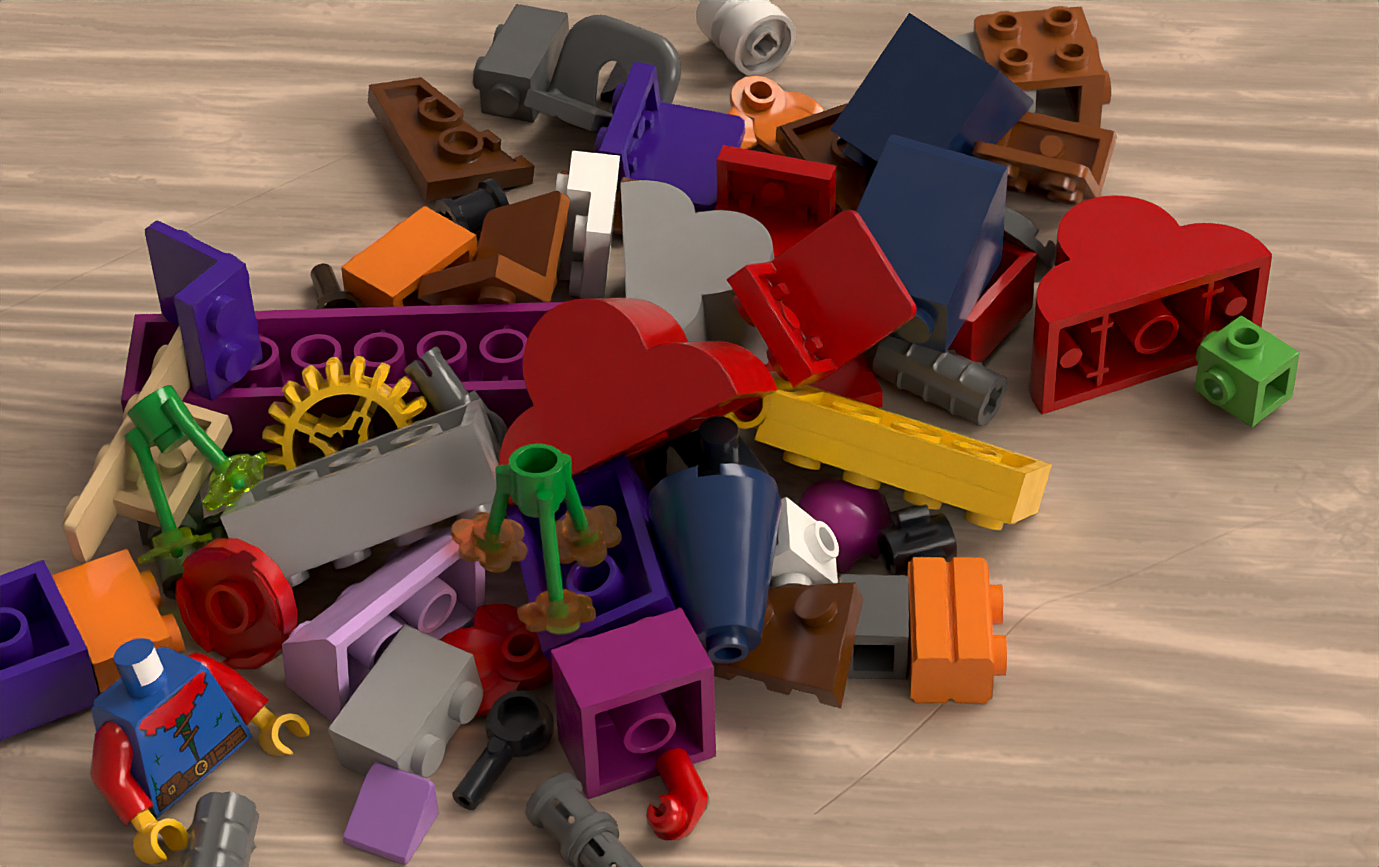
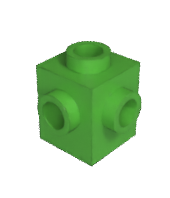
M1241 315L1222 330L1209 333L1201 342L1196 353L1198 366L1194 390L1211 403L1220 406L1250 427H1254L1293 397L1300 352Z

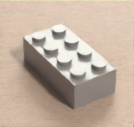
M477 399L247 485L236 492L220 518L229 538H238L260 548L279 566L288 583L293 587L310 577L308 570L330 561H332L335 569L344 568L369 557L372 554L370 547L392 538H394L397 546L406 545L431 534L434 531L432 524L456 515L458 521L463 523L490 513L496 491L495 468L499 466L501 449L482 401Z

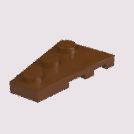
M422 77L369 85L367 103L425 201L466 195L477 190L478 184L488 178L495 180L501 189L533 184L535 165L522 155L514 159L501 150V139L488 129L482 132L474 129L463 120L464 110Z
M856 582L769 588L760 644L750 651L746 658L738 662L716 663L711 661L714 666V676L731 680L738 675L764 682L767 690L789 695L792 689L816 695L821 704L841 708L856 638L855 632L863 604V597Z

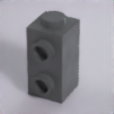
M521 4L515 5L505 24L497 26L493 37V44L485 57L480 56L475 64L473 85L475 89L480 91L481 113L534 123L539 111L524 106L528 89L547 92L565 37L569 32L568 13Z

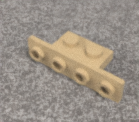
M180 326L170 343L161 346L157 351L149 379L140 394H134L129 399L124 410L123 423L111 444H106L100 449L95 459L93 475L80 496L77 495L71 499L65 510L63 531L65 532L73 557L77 561L83 563L91 561L117 514L160 527L137 455L124 435L135 428L127 412L144 397L164 386L172 385L181 400H183L189 390L191 379ZM184 402L194 417L195 422L222 450L233 431L229 416ZM190 440L164 455L157 446L150 448L177 530L213 467Z

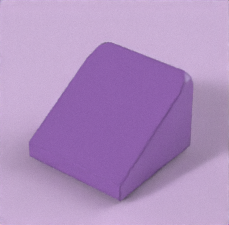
M374 762L366 774L343 835L344 844L407 865L439 814L434 783L423 777Z

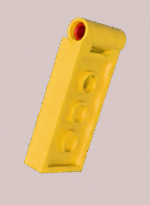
M770 372L778 391L725 416L732 419L738 428L757 429L755 440L783 449L782 459L791 464L815 470L820 469L821 463L844 469L842 479L849 483L876 490L880 489L881 482L904 489L903 499L918 506L927 504L929 509L940 510L942 503H947L965 509L964 519L966 521L993 530H1002L1004 523L1016 524V522L1038 513L1052 467L1050 463L809 385L793 388L789 381L782 379L776 372Z

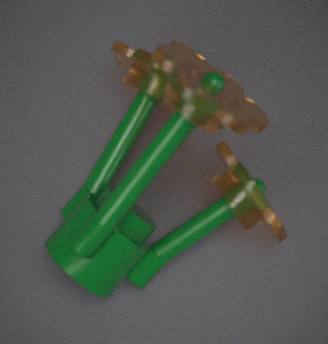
M529 444L522 446L511 454L509 465H499L495 468L496 491L490 513L478 512L474 515L473 520L460 519L455 521L450 534L452 539L459 544L458 555L463 560L468 562L478 561L484 569L499 573L508 570L512 561L524 560L528 551L527 546L522 542L525 534L524 528L514 520L504 519L510 495L523 514L530 517H538L540 521L547 591L539 594L536 597V602L527 603L519 607L517 611L518 619L525 622L526 630L531 632L547 630L553 634L571 633L580 627V623L593 621L596 618V610L593 608L592 599L588 595L576 594L571 590L563 589L560 563L568 564L576 560L583 567L596 566L606 558L607 548H613L620 543L622 535L619 528L616 527L617 516L611 507L599 505L589 510L582 506L572 478L571 456L562 454L559 449L551 445ZM564 499L568 511L564 519L555 521L554 513L558 510L560 503Z

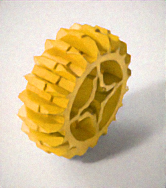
M356 356L353 359L350 375H344L342 364L338 357H331L326 362V380H324L314 366L309 365L302 371L303 381L308 390L296 382L288 381L282 388V392L292 405L284 402H273L268 410L273 419L284 425H271L263 430L262 438L269 443L282 445L280 448L267 452L264 456V463L266 466L271 467L285 465L286 470L282 472L306 464L300 448L299 431L309 435V442L322 449L325 456L340 451L343 441L339 437L334 436L335 433L338 432L343 438L347 430L353 429L359 417L363 418V422L358 431L360 435L358 444L378 437L373 427V418L378 405L388 412L396 423L397 428L400 429L418 422L414 421L413 417L420 414L426 408L428 402L424 396L416 397L407 403L402 399V396L407 393L412 384V381L407 376L399 379L393 388L386 385L384 381L389 374L390 365L384 362L380 363L373 378L364 376L366 367L364 357ZM341 394L360 396L354 411L346 417L335 418L323 413L318 418L306 412L315 403L327 397Z

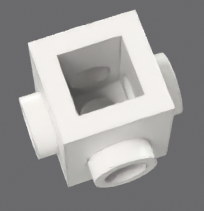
M787 497L781 499L782 508L769 588L838 583L836 557L839 553V547L832 530L824 522H817Z

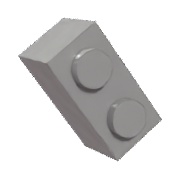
M404 624L328 728L341 765L365 777L374 762H379L423 778L433 775L443 760L447 743L461 724H467L473 719L481 705L484 691L473 655Z

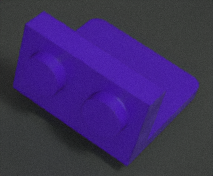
M633 62L626 83H618L612 100L613 116L609 127H601L598 132L595 153L620 156L617 190H620L619 184L623 177L660 181L682 190L691 199L695 210L714 211L717 206L716 159L723 145L741 147L746 133L745 121L736 115L661 102L656 65Z
M154 221L145 228V237L161 312L170 323L178 327L180 326L193 392L212 402L232 384L241 380L251 368L263 359L258 333V321L255 316L249 283L250 277L246 263L233 254L224 253L195 239L184 230H177L161 221Z

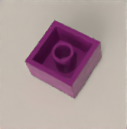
M682 608L654 617H646L635 623L592 637L580 638L570 644L551 650L558 741L577 779L581 782L587 799L659 776L660 774L656 768L657 759L666 751L674 748L686 750L693 764L716 757L714 666Z

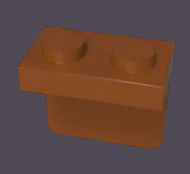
M1056 6L1044 10L1021 12L999 11L994 14L979 15L974 19L973 31L982 60L1002 72L1022 91L1064 87L1075 122L1100 128L1102 105L1110 104L1111 81L1108 71L1103 69L1099 57L1098 42L1096 37H1092L1082 6Z
M1027 112L996 144L975 141L972 154L976 158L1008 166L1007 191L1025 193L1027 186L1048 190L1047 197L1053 201L1075 206L1081 203L1083 199L1089 200L1101 196L1117 135L1112 130Z
M553 191L490 210L483 221L476 260L423 275L417 298L433 306L551 302L552 293L557 284L556 272L562 241L568 227L569 197L559 191Z

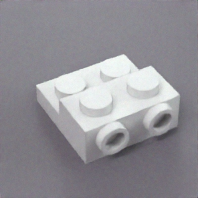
M572 151L569 175L557 174L555 191L567 195L570 199L567 215L568 227L560 251V279L570 280L569 296L580 297V299L605 298L620 156Z

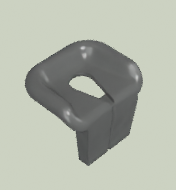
M602 14L591 15L579 20L567 33L547 92L528 89L524 106L598 134L601 127H609L613 116L612 105L608 112L596 108L598 76L602 66L610 61L619 62L625 69L626 83L633 62L656 65L661 102L672 104L681 77L680 58L672 43L660 34Z

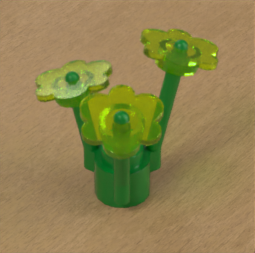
M167 385L144 397L127 412L135 428L126 433L124 437L137 455L163 533L152 538L155 549L138 557L139 565L163 561L172 557L180 558L184 553L199 549L213 540L211 533L193 536L190 527L177 529L150 450L151 447L157 446L164 455L180 447L188 440L193 443L215 469L209 478L210 484L208 489L210 492L202 502L208 511L215 510L221 505L228 507L234 504L244 492L255 487L265 474L263 467L267 462L266 454L263 451L254 456L238 453L228 458L195 422L194 417L173 386Z

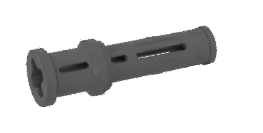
M567 772L550 777L529 798L525 809L527 819L534 826L547 829L561 845V856L568 865L572 867H611L613 864H616V867H643L618 840L620 833L616 820L604 811L598 812L582 795L583 788L581 782L575 775ZM554 800L560 801V803L554 807ZM571 816L575 818L572 824L568 821V818Z

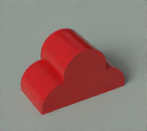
M1120 195L1101 196L1075 205L1067 211L1059 223L1055 267L1042 278L1036 293L1029 383L1030 396L1036 408L1043 415L1197 366L1196 353L1203 339L1213 331L1222 330L1241 315L1262 328L1272 253L1256 237L1243 230L1216 223H1194L1180 226L1161 207L1135 197Z
M584 298L566 301L546 312L529 334L523 354V376L534 406L523 412L508 429L502 442L499 465H509L511 454L522 446L546 444L559 449L562 454L571 456L572 478L624 454L629 462L634 461L671 443L678 437L698 430L704 420L715 416L725 417L778 391L767 367L752 352L737 344L724 341L688 342L681 326L674 317L665 309L652 302L636 298ZM510 495L509 504L515 505Z

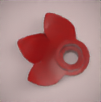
M499 603L480 606L474 614V628H459L445 634L440 639L472 654L484 691L481 705L474 717L488 715L496 700L508 692L534 690L544 686L553 678L552 665L542 653L536 626L529 625L523 611L514 606Z

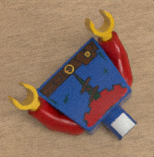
M133 639L121 645L113 656L121 678L95 698L91 708L96 733L94 735L90 775L93 783L124 826L132 823L136 828L137 832L133 839L135 855L142 862L158 864L167 861L166 855L157 843L158 833L164 839L165 845L174 852L187 847L189 836L186 828L177 820L166 818L157 821L154 817L159 818L252 737L247 727L250 722L259 728L258 740L262 749L273 756L293 754L279 740L278 730L281 724L285 725L292 734L299 738L309 736V725L298 714L288 713L276 716L265 707L269 699L237 671L202 653L196 652L185 656L167 647L156 649L150 639Z

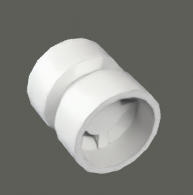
M700 0L698 4L696 23L700 30L716 47L724 51L726 57L740 72L748 76H761L781 65L791 53L795 43L796 29L792 21L777 6L771 4L769 0Z

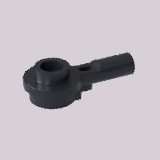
M512 691L499 697L493 704L486 718V735L489 740L487 747L452 792L453 799L461 807L467 810H474L513 757H525L535 754L550 742L554 733L553 714L548 705L537 695L528 691Z

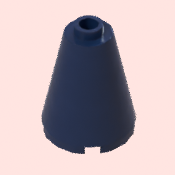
M720 464L721 475L698 477L697 466L682 469L661 479L649 491L648 521L678 606L684 611L708 657L716 663L738 662L746 658L749 652L760 644L762 639L782 508L778 485L774 478L761 470L739 464Z

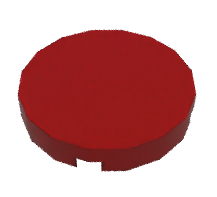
M217 538L188 555L181 566L184 567L183 577L176 581L175 596L181 619L194 641L207 653L214 649L219 655L227 658L221 663L234 669H257L283 653L282 643L289 639L291 632L297 627L298 610L292 588L279 566L260 548L238 538Z

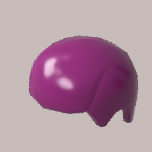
M841 476L826 478L814 483L801 495L797 503L798 507L817 522H824L835 535L839 547V553L836 557L837 573L850 571L853 564L864 555L870 554L871 558L877 559L880 556L878 532L879 530L893 527L889 516L891 511L883 494L876 489H869L843 480Z

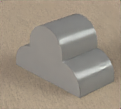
M649 180L622 182L621 202L626 298L643 299L665 309L681 326L688 342H730L752 352L764 365L769 363L766 354L767 349H769L757 328L750 326L738 313L733 301V297L736 294L726 280L745 265L770 262L775 259L772 239L768 230L756 219L739 212L714 210L695 213L691 199L682 190L667 183Z

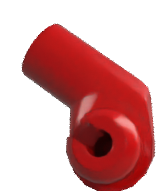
M682 748L668 750L657 759L656 768L669 793L659 796L661 804L658 808L650 803L646 811L648 825L653 829L658 838L665 841H678L689 836L710 802L709 794L688 753Z

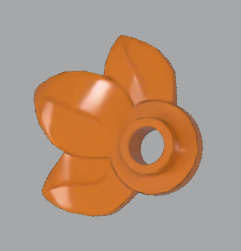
M752 75L743 77L734 84L730 94V105L732 108L727 114L740 116L745 121L746 133L740 148L750 150L757 144H760L775 155L786 156L775 140L776 127L825 110L817 101L806 94L784 91L775 81L764 76Z

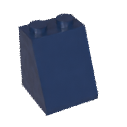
M909 13L830 130L847 141L841 152L869 171L878 162L886 141L891 134L974 157L972 150L975 141L996 144L1028 112L1035 101L998 69Z
M890 135L856 210L916 304L914 318L888 336L946 353L1002 262L1008 166L902 136Z

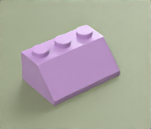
M475 523L435 529L431 534L413 542L408 547L398 548L389 556L381 568L360 584L355 583L346 588L332 606L312 621H306L298 625L291 632L289 639L282 643L286 686L329 721L333 722L404 624L439 640L449 632L473 626L474 614L477 608L485 605L484 530Z

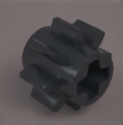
M927 504L914 505L889 512L893 527L882 529L878 532V546L881 559L889 575L907 576L908 562L913 557H943L946 562H950L953 557H957L956 539L948 518L943 513L930 516Z

